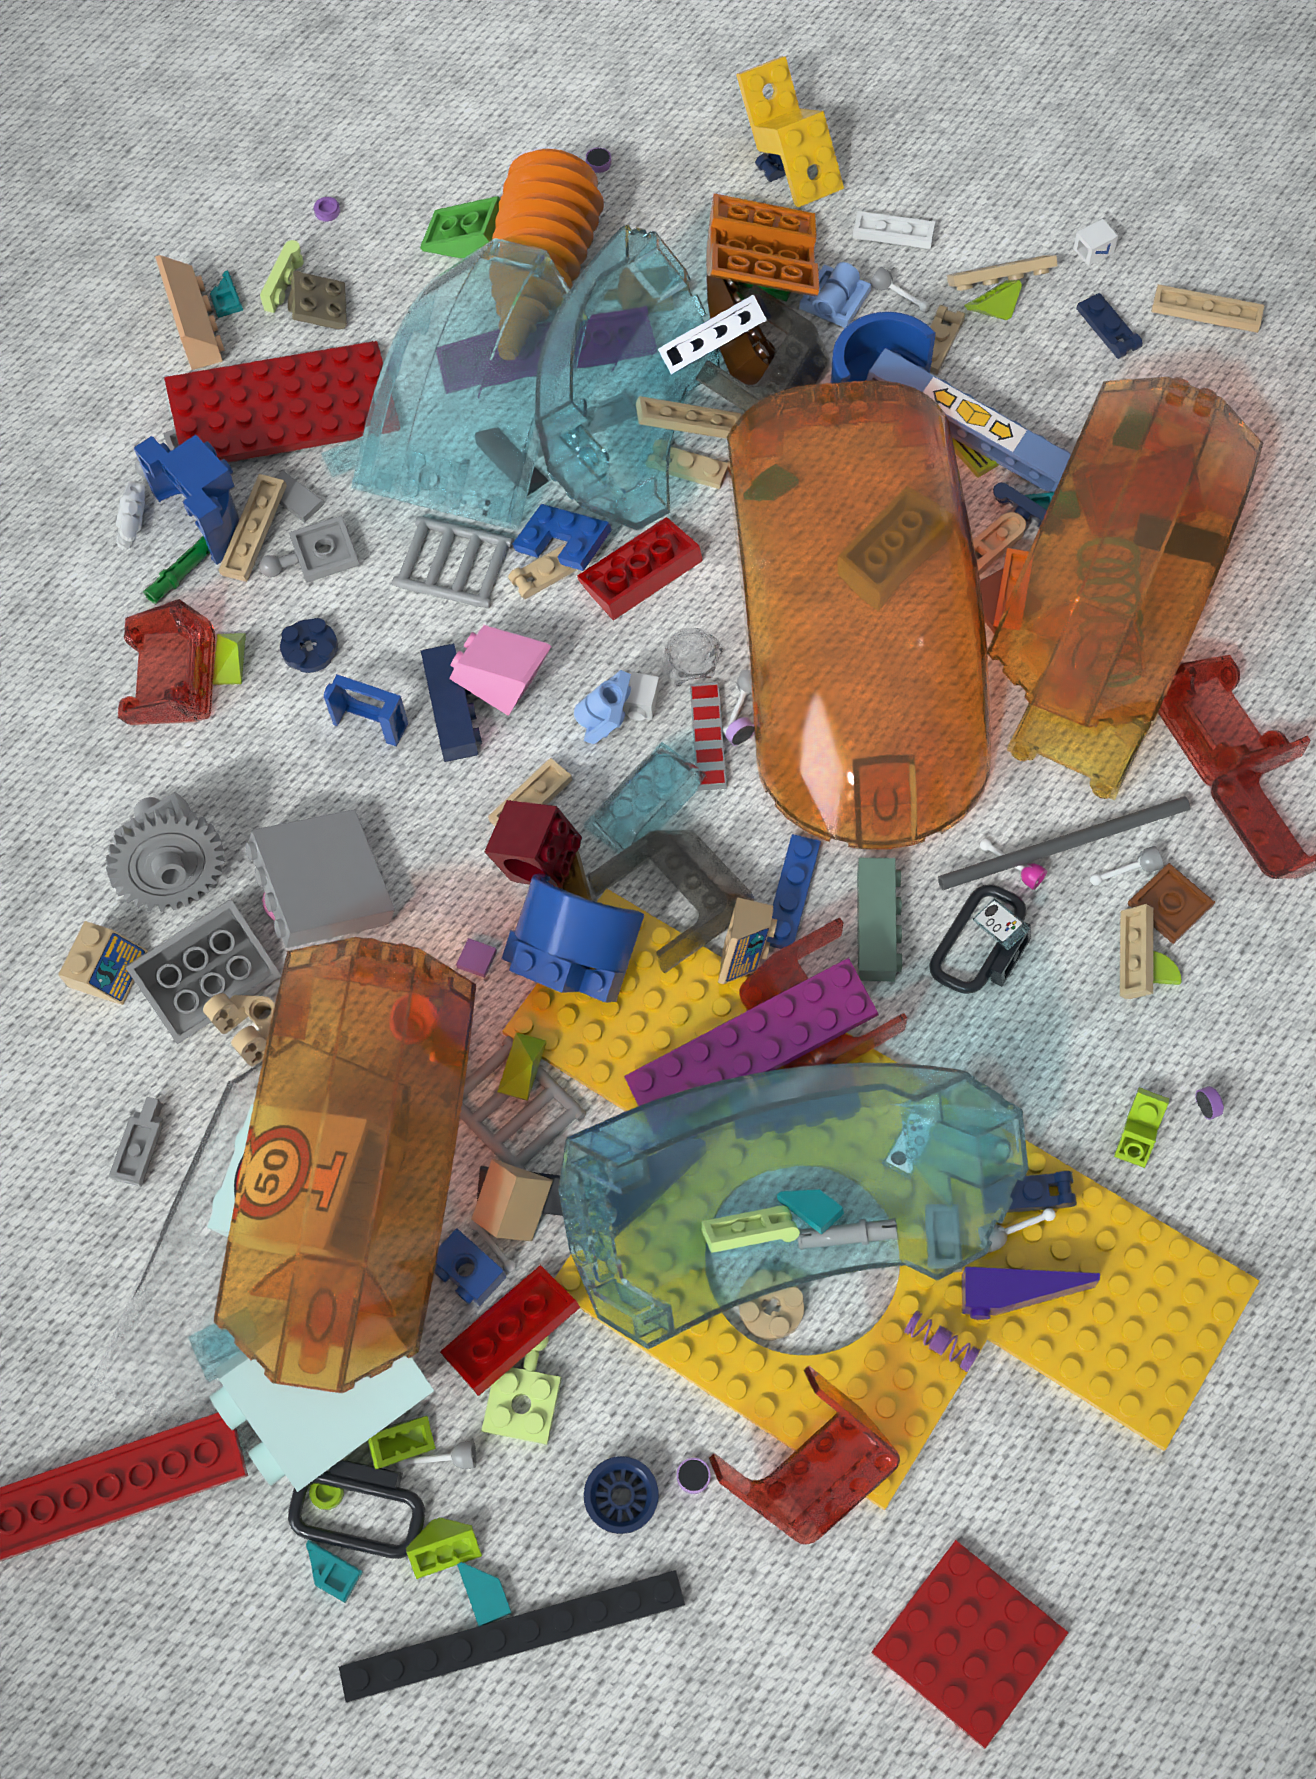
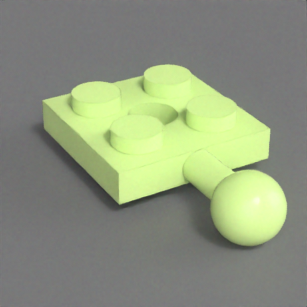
M549 1335L525 1355L523 1369L512 1367L491 1385L482 1432L548 1445L562 1380L559 1376L536 1372L539 1351L548 1345ZM520 1395L528 1396L531 1400V1407L524 1414L514 1412L512 1407L514 1399Z

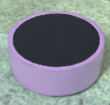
M739 718L729 725L725 736L733 746H737L751 738L756 728L749 718Z
M686 1459L678 1467L677 1482L686 1493L699 1494L710 1483V1469L701 1459Z

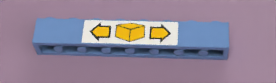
M887 348L883 350L868 373L864 387L985 457L996 461L999 465L1043 490L1057 492L1077 459L1066 449L1059 448L1047 441L1043 436L1031 432L1017 421L1010 420L998 413L996 409L984 405L970 394L963 393L951 386L947 381L935 377L923 367L914 365L900 354L892 352Z

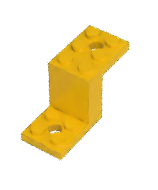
M780 56L737 73V80L756 147L759 152L781 155L795 206H803L844 189L824 111L799 107L786 56ZM769 83L773 87V94L769 99H766L763 95V88ZM814 164L818 169V173L811 180L808 177L807 171Z

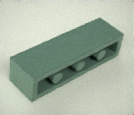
M859 858L857 946L858 976L861 981L895 982L896 973L902 972V953H897L896 943L901 944L902 925H896V915H901L902 908L901 897H896V887H901V869L895 868V858Z

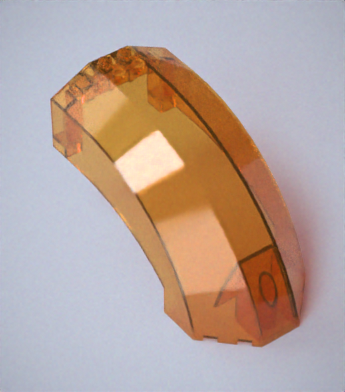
M1168 376L1103 381L987 650V654L992 660H999L1004 666L1002 672L1013 685H1021L1026 691L1024 697L1031 705L1085 727H1097L1099 722L1108 721L1111 725L1131 723L1133 718H1141L1144 722L1155 720L1191 640L1231 543L1247 500L1264 444L1222 397L1217 396L1213 390L1208 388L1199 389L1191 386L1183 378H1171Z
M351 937L287 951L260 1070L213 1320L221 1330L226 1329L235 1338L234 1344L251 1361L255 1359L265 1369L264 1375L274 1384L343 1394L354 1388L357 1381L367 1376L371 1379L391 1368L393 1362L403 1356L409 1358L419 1353L454 1160L476 993V984L420 948L411 947L403 943L394 944L378 941L374 938Z

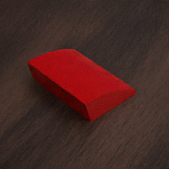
M665 517L577 575V578L585 590L614 621L701 563L703 559L700 545L670 519Z

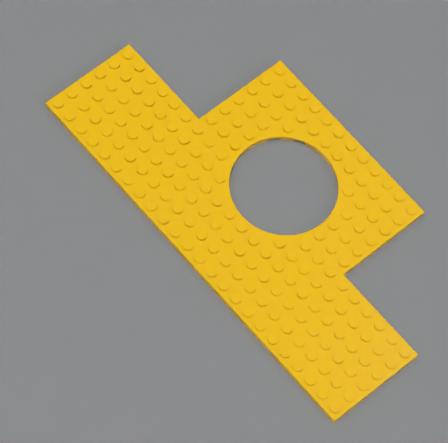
M606 888L598 899V903L636 910L644 914L617 1001L605 1003L581 992L561 993L537 983L502 1032L503 1035L510 1036L513 1040L516 1033L546 1040L542 1055L543 1060L647 1125L624 1076L777 996L780 992L750 974L726 984L718 983L722 957ZM847 1032L740 1089L852 1065L861 1098L860 1110L854 1116L845 1119H838L837 1116L825 1118L824 1122L817 1125L807 1126L806 1123L793 1125V1128L786 1132L777 1133L774 1130L762 1132V1135L757 1138L744 1139L743 1137L735 1138L727 1105V1095L688 1115L682 1120L705 1142V1152L614 1239L593 1221L554 1278L577 1301L581 1310L883 1510L887 1508L968 1373L960 1368L968 1346L954 1361L950 1362L949 1356L955 1339L940 1356V1354L929 1349L930 1343L926 1346L923 1344L929 1323L916 1337L912 1338L911 1333L908 1335L904 1333L906 1326L917 1310L922 1313V1316L915 1326L913 1335L929 1319H932L926 1343L942 1325V1327L953 1332L951 1338L954 1335L958 1336L952 1358L967 1343L971 1345L970 1350L975 1346V1348L981 1351L986 1341L989 1340L1165 1451L1260 1280L1003 1126L1002 1128L1013 1147L1015 1155L1007 1160L1003 1158L994 1161V1165L984 1169L952 1105L951 1095ZM917 1111L936 1121L938 1126L912 1173L909 1174L888 1163L886 1159L912 1112ZM655 1133L650 1138L648 1143L651 1142L657 1136ZM994 1138L985 1141L988 1149L997 1146ZM793 1165H810L833 1171L854 1181L867 1191L884 1210L889 1219L896 1218L898 1239L896 1241L900 1266L893 1298L886 1312L872 1329L858 1340L843 1348L817 1355H792L770 1350L740 1333L723 1315L710 1291L705 1271L704 1253L706 1239L702 1232V1221L714 1219L720 1207L737 1188L750 1178L767 1170L770 1171ZM1060 1171L1072 1172L1073 1183L1071 1184V1190L1076 1195V1206L1053 1209L1056 1213L1054 1220H1043L1008 1234L1005 1245L990 1253L985 1249L979 1235V1228L988 1224H998L1005 1229L1043 1214L1044 1210L985 1214L981 1190L982 1179L1054 1174ZM1058 1186L1049 1187L1050 1196L1059 1195ZM926 1205H959L962 1252L961 1272H928ZM965 1267L1100 1273V1281L1092 1289L999 1315H991V1318L987 1320H976L970 1318V1314H962V1273Z

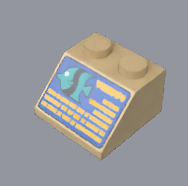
M737 897L724 941L718 983L726 984L757 971L760 959L766 960L770 942L766 940L767 937L773 938L777 919L772 918V905Z
M84 921L58 975L69 988L123 1005L134 983L125 966L148 952V950L112 929Z

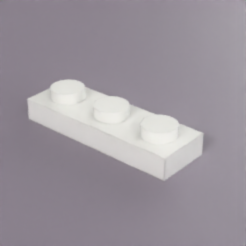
M857 211L853 238L930 249L935 222Z

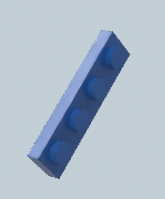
M791 835L773 902L772 918L777 919L773 938L767 937L766 940L770 942V947L793 952L821 844L820 840Z

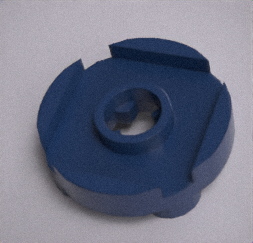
M321 618L298 621L284 628L281 633L280 651L283 660L289 667L300 670V672L314 673L326 668L338 650V642L333 629ZM307 641L317 643L316 646L313 645V650L311 651L301 647Z

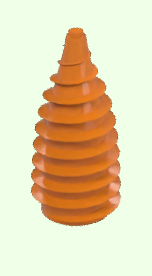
M538 149L520 155L510 165L508 177L503 185V195L499 202V212L495 220L496 229L492 238L493 248L490 253L492 266L489 275L493 285L491 295L496 304L495 313L500 321L498 326L500 334L498 350L500 357L508 362H513L519 357L530 335L537 332V324L547 322L550 318L549 312L559 309L563 302L562 297L571 292L573 287L572 281L580 274V265L587 258V249L594 239L593 232L599 225L598 216H600L604 208V200L597 189L598 179L594 170L581 158L566 151Z

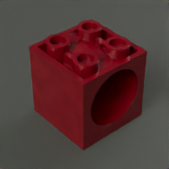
M506 800L484 852L510 881L530 885L532 876L542 873L550 876V880L547 882L561 889L565 878L569 875L571 864L581 846L583 837L557 806Z

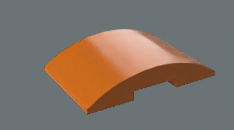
M714 193L707 239V275L816 297L819 293L818 264L815 263L814 258L816 242L815 213Z

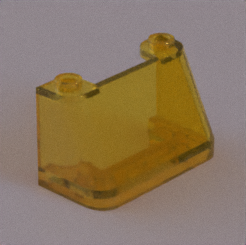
M1044 673L1008 744L1007 751L1011 752V755L1019 761L1033 760L1037 754L1091 778L1089 784L1097 797L1115 800L1145 743L1151 727V720L1138 710L1060 675Z

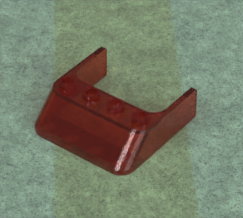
M1304 736L1217 777L1210 787L1212 798L1260 870L1272 879H1298L1316 871V854L1308 856L1259 784L1260 777L1265 773L1303 756L1311 741L1308 736Z
M839 917L775 952L742 983L739 989V997L746 1010L748 1011L809 979L798 963V960L841 937L844 924L842 919ZM902 1013L859 1037H852L844 1033L785 1064L783 1068L790 1079L837 1069L903 1032L908 1018L905 1013Z
M807 1366L804 1369V1373L814 1393L837 1411L829 1421L770 1475L763 1479L751 1480L745 1477L715 1453L709 1457L717 1481L723 1487L800 1544H811L819 1540L890 1476L900 1463V1456L895 1447L864 1410L812 1367Z

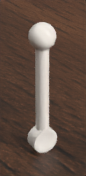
M471 1220V1230L477 1231L502 1261L504 1270L506 1272L514 1271L516 1268L515 1262L508 1260L486 1231Z

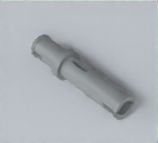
M896 1218L869 1222L866 1219H859V1223L833 1225L822 1235L814 1228H798L800 1232L798 1237L800 1250L852 1243H862V1246L869 1245L870 1241L898 1239Z

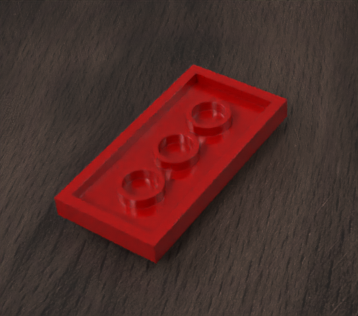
M540 1265L445 1346L440 1353L477 1396H480L574 1314L580 1306Z

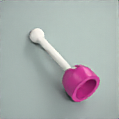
M989 839L981 840L980 848L982 850H989L997 856L1005 855V853L994 847ZM1035 863L1015 867L1021 871V879L1024 884L1032 890L1039 886L1047 874L1045 868Z

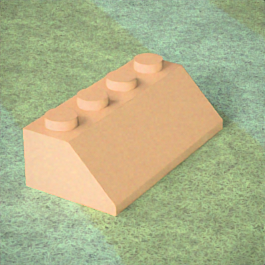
M162 255L155 256L191 369L195 370L222 362L220 352L225 351L220 335H214V332L219 330L214 315L208 316L207 313L212 311L208 296H202L201 292L206 291L201 275L195 276L192 265Z

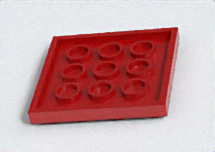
M955 1540L871 1653L983 1749H986L1069 1632Z

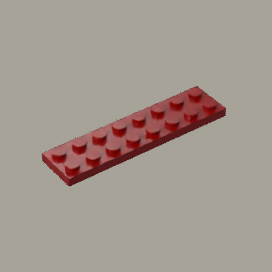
M218 1412L0 1487V1562L247 1477L248 1472L237 1429L231 1430Z

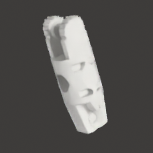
M128 481L123 496L120 499L116 526L118 527L116 543L119 549L122 550L132 546V541L136 538L137 532L141 530L145 508V486L132 481Z

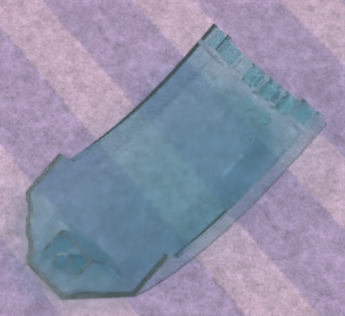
M845 1063L787 1068L730 1078L677 1092L618 1114L566 1137L558 1191L569 1250L597 1318L646 1349H650L740 1304L798 1284L835 1275L906 1265L938 1281L986 1255L991 1247L992 1241L989 1240V1237L996 1223L1002 1224L1013 1202V1199L1009 1196L1017 1180L1023 1182L1028 1171L1023 1110L1017 1105L1008 1102L989 1086L976 1080L967 1071L930 1065L901 1063ZM820 1189L844 1208V1214L833 1225L859 1223V1219H866L869 1222L896 1218L898 1228L897 1240L870 1241L869 1245L862 1246V1243H852L800 1250L797 1238L792 1242H784L782 1239L711 1253L702 1232V1221L784 1206L777 1199V1194L780 1191ZM790 1211L793 1217L792 1221L796 1223L798 1228H812Z

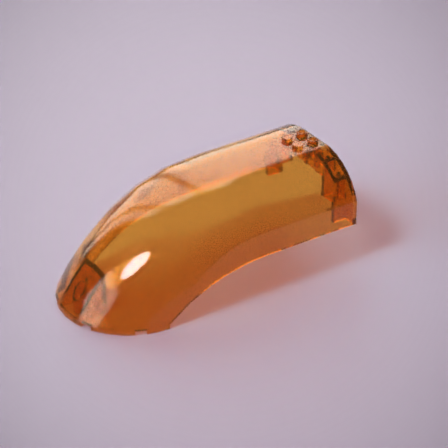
M853 381L798 386L780 391L764 398L740 416L727 436L728 477L744 609L756 764L759 778L765 792H768L775 801V807L788 820L805 832L830 842L832 838L847 842L848 847L857 849L888 850L925 842L927 836L937 832L943 834L965 818L981 798L991 766L990 691L984 608L975 548L949 421L937 402L927 394L897 382Z

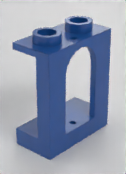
M336 674L332 684L329 683L325 688L324 700L333 725L338 726L345 711L379 722L386 743L397 747L408 725V719L400 695ZM346 690H350L383 701L385 703L382 708H379L356 700L355 698L351 697L346 692Z

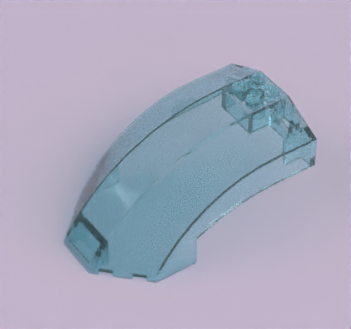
M624 225L608 240L581 273L558 309L548 330L537 366L535 424L547 472L553 481H557L564 488L567 496L572 500L574 499L582 508L637 531L670 513L669 460L674 430L640 425L636 402L639 396L684 403L688 391L720 373L718 348L678 372L670 373L658 349L703 324L704 320L702 317L707 314L697 294L692 296L687 282L691 280L687 270L657 232L650 231L647 233L645 229L638 227L631 230L629 225Z
M494 238L432 279L420 292L393 339L378 378L363 432L351 488L509 529H519L536 457L553 399L563 371H574L586 321L585 315L577 305L570 289L558 272L547 250Z

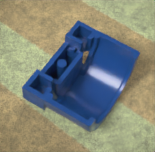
M877 312L856 319L840 333L833 349L830 381L831 396L826 401V415L837 429L860 418L861 406L880 397L864 387L870 369L885 348L900 354L907 361L916 366L923 367L930 373L936 335L932 328L923 321L907 314Z
M194 435L172 451L164 442L159 444L153 436H150L135 446L134 451L153 496L161 502L174 495H184L186 499L182 502L186 512L190 517L194 515L197 519L195 525L205 538L212 556L211 559L218 565L225 556L239 522V515L230 493V489L235 486L231 474H233L231 466L225 459L220 461L212 445L208 441L203 443L197 435Z
M542 873L533 875L516 929L510 930L501 959L511 963L509 971L558 992H581L605 1003L616 1002L644 914L636 910L609 906L574 895L547 882L550 880V876Z

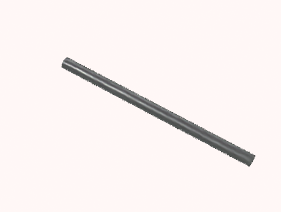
M1186 796L940 875L938 876V883L942 890L956 887L1190 810V803Z

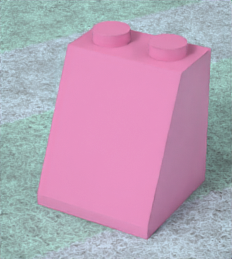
M483 625L478 634L472 632L464 644V647L467 648L464 653L459 651L450 665L454 670L449 679L509 716L536 676L552 646L545 642Z

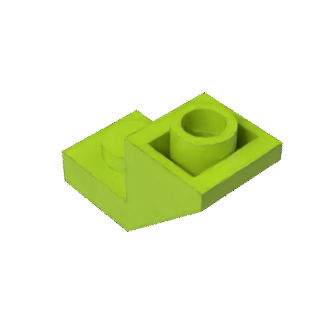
M1140 1087L1138 1088L1114 1157L1145 1168L1156 1142L1157 1131L1169 1104V1098Z

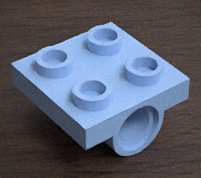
M840 262L835 268L823 265L818 273V295L816 297L804 295L800 301L799 309L846 328L870 293L871 284L861 280L857 269L849 263Z
M620 670L612 678L601 683L575 706L574 716L576 721L581 726L587 728L584 737L585 742L596 744L603 737L606 738L612 730L621 726L625 717V712L622 711L624 702H626L631 692V686H628L631 674Z

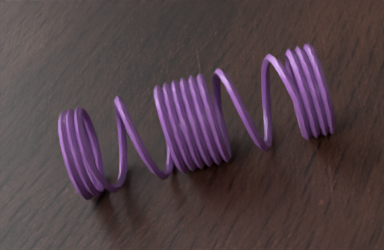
M917 1310L906 1326L904 1333H907V1335L911 1333L912 1338L916 1337L929 1323L923 1344L926 1346L930 1343L929 1349L940 1354V1356L955 1339L949 1356L950 1362L954 1361L968 1346L965 1357L960 1364V1368L968 1372L980 1349L973 1346L970 1350L971 1345L967 1343L952 1358L958 1336L954 1335L951 1338L953 1332L942 1327V1325L926 1343L932 1319H929L913 1335L915 1326L922 1316V1313Z

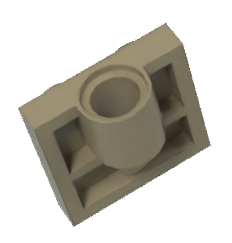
M294 271L291 276V291L287 307L288 312L292 313V320L338 330L345 329L347 325L345 282Z

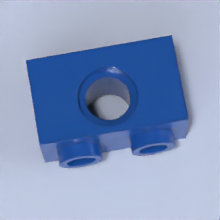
M458 1228L430 1256L432 1263L435 1265L432 1271L443 1282L446 1283L450 1279L458 1286L455 1292L467 1304L474 1301L477 1305L481 1306L507 1278L504 1270ZM467 1263L474 1265V1271L469 1276L458 1275V1270L462 1265Z

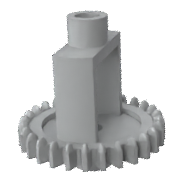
M175 792L161 801L154 797L140 800L134 808L135 818H131L130 821L114 830V844L108 845L109 854L106 855L105 860L111 886L116 889L118 896L124 895L126 903L134 900L136 908H140L145 903L147 911H151L158 904L160 912H164L167 904H170L172 909L176 910L179 901L187 907L189 906V897L196 901L200 900L198 891L208 894L210 891L207 884L216 885L215 875L222 874L220 865L225 864L223 858L225 852L220 836L216 833L214 826L208 824L204 817L198 819L196 813L190 810L186 800Z

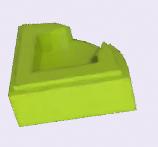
M1153 951V983L1180 985L1182 979L1176 964L1166 955Z

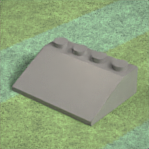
M231 899L125 966L177 1044L211 1023L204 1014L203 1007L215 995L225 993L229 999L234 995L252 996L282 977Z

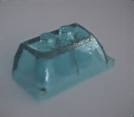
M661 742L584 823V828L627 862H630L697 792L698 787L707 778L706 774Z

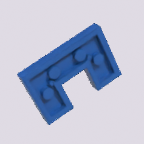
M540 504L512 545L515 551L538 558L552 537L567 541V544L557 557L560 564L584 571L612 531L609 522Z

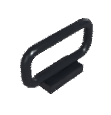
M992 884L976 888L966 900L931 958L929 968L934 980L963 994L975 993L981 990L990 977L993 983L1003 987L1031 940V925L1023 922L1027 910L1022 898L1013 892ZM991 896L1010 904L1014 908L1013 916L1022 924L1004 941L998 939L976 977L966 982L945 973L941 965L979 902L983 898Z
M341 1459L330 1468V1471H325L298 1492L295 1488L293 1489L288 1509V1521L296 1535L304 1539L390 1559H401L408 1556L406 1547L423 1529L425 1507L422 1499L415 1492L400 1488L403 1473L384 1468L375 1469V1466ZM313 1484H322L409 1505L412 1516L405 1541L399 1545H394L305 1524L301 1513L308 1488Z

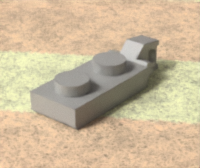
M146 1097L141 1113L135 1112L133 1117H129L109 1173V1177L112 1180L142 1187L163 1128L164 1119L159 1117L163 1103L159 1099Z

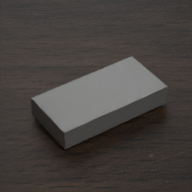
M282 471L276 477L284 480L287 485L280 505L304 523L324 505L322 499L286 472Z

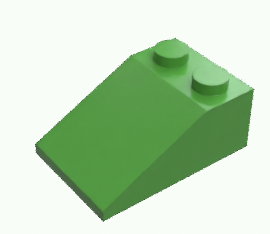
M499 196L436 209L420 249L423 252L473 261L490 259V253L493 248L492 238L496 229L495 220L499 212Z

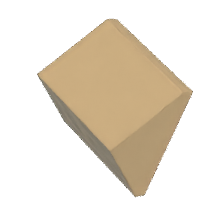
M492 1159L471 1220L496 1238L532 1241L553 1180Z

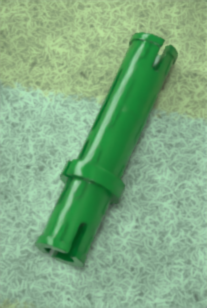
M201 536L168 569H163L159 573L160 576L143 590L144 595L150 602L157 604L169 591L176 589L180 585L179 582L210 554L204 536Z

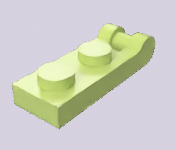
M290 240L284 244L260 293L264 311L275 313L277 306L283 304L285 290L288 284L291 285L293 272L295 269L302 267L304 263L303 257L300 254V245L295 240Z
M776 1206L702 1221V1232L711 1253L782 1239L784 1242H792L800 1234L796 1223L792 1221L793 1217L787 1206Z

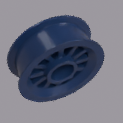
M618 1456L604 1460L592 1470L585 1483L584 1504L586 1511L597 1526L610 1533L627 1534L642 1528L652 1518L658 1505L659 1491L653 1473L642 1462L631 1457ZM621 1472L620 1481L616 1480L614 1473ZM626 1472L633 1474L628 1482H626ZM610 1476L613 1484H608L604 1479ZM638 1478L642 1481V1483L632 1487ZM599 1486H602L608 1492H598ZM619 1488L628 1489L631 1492L630 1501L625 1505L615 1504L612 1501V1495L615 1490ZM644 1489L647 1491V1495L636 1494ZM597 1498L608 1499L597 1505ZM635 1501L646 1502V1504L642 1508ZM611 1506L607 1514L604 1516L601 1513V1511ZM633 1508L640 1514L634 1518L630 1509ZM616 1511L618 1512L617 1522L610 1520ZM623 1512L627 1513L630 1521L622 1522Z

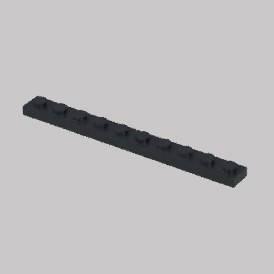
M674 1570L339 1666L345 1702H354L684 1607L685 1603L677 1572Z

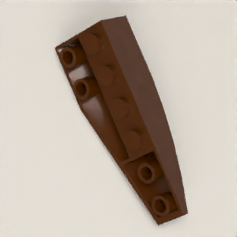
M707 275V301L710 319L745 300L736 281ZM760 326L719 348L730 375L746 389L783 386L787 382L782 372L785 368L775 356L777 350L765 337Z

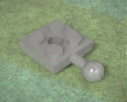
M342 515L289 532L295 552L280 558L274 555H267L261 559L259 564L260 571L264 576L276 577L282 568L300 563L306 583L360 566ZM322 545L331 546L328 552L320 553L317 551Z

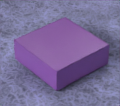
M468 938L456 966L461 970L485 978L497 953V949Z

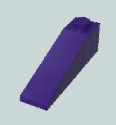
M965 1267L962 1273V1314H970V1318L976 1320H987L991 1318V1315H999L1092 1289L1100 1281V1273Z

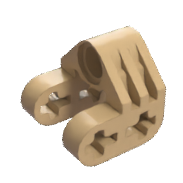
M219 993L204 1005V1014L222 1034H227L247 1017L258 1027L259 1031L254 1026L243 1028L231 1041V1045L249 1066L257 1065L279 1047L282 1014L269 997L234 995L229 999L225 993ZM271 1010L267 1018L259 1019L263 1011Z

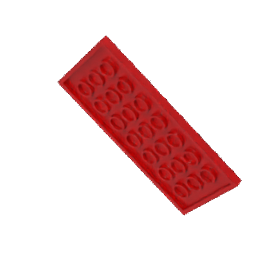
M377 341L164 377L178 445L197 435L203 443L208 441L212 445L220 461L222 459H225L227 462L245 460L373 437L400 430L398 415Z

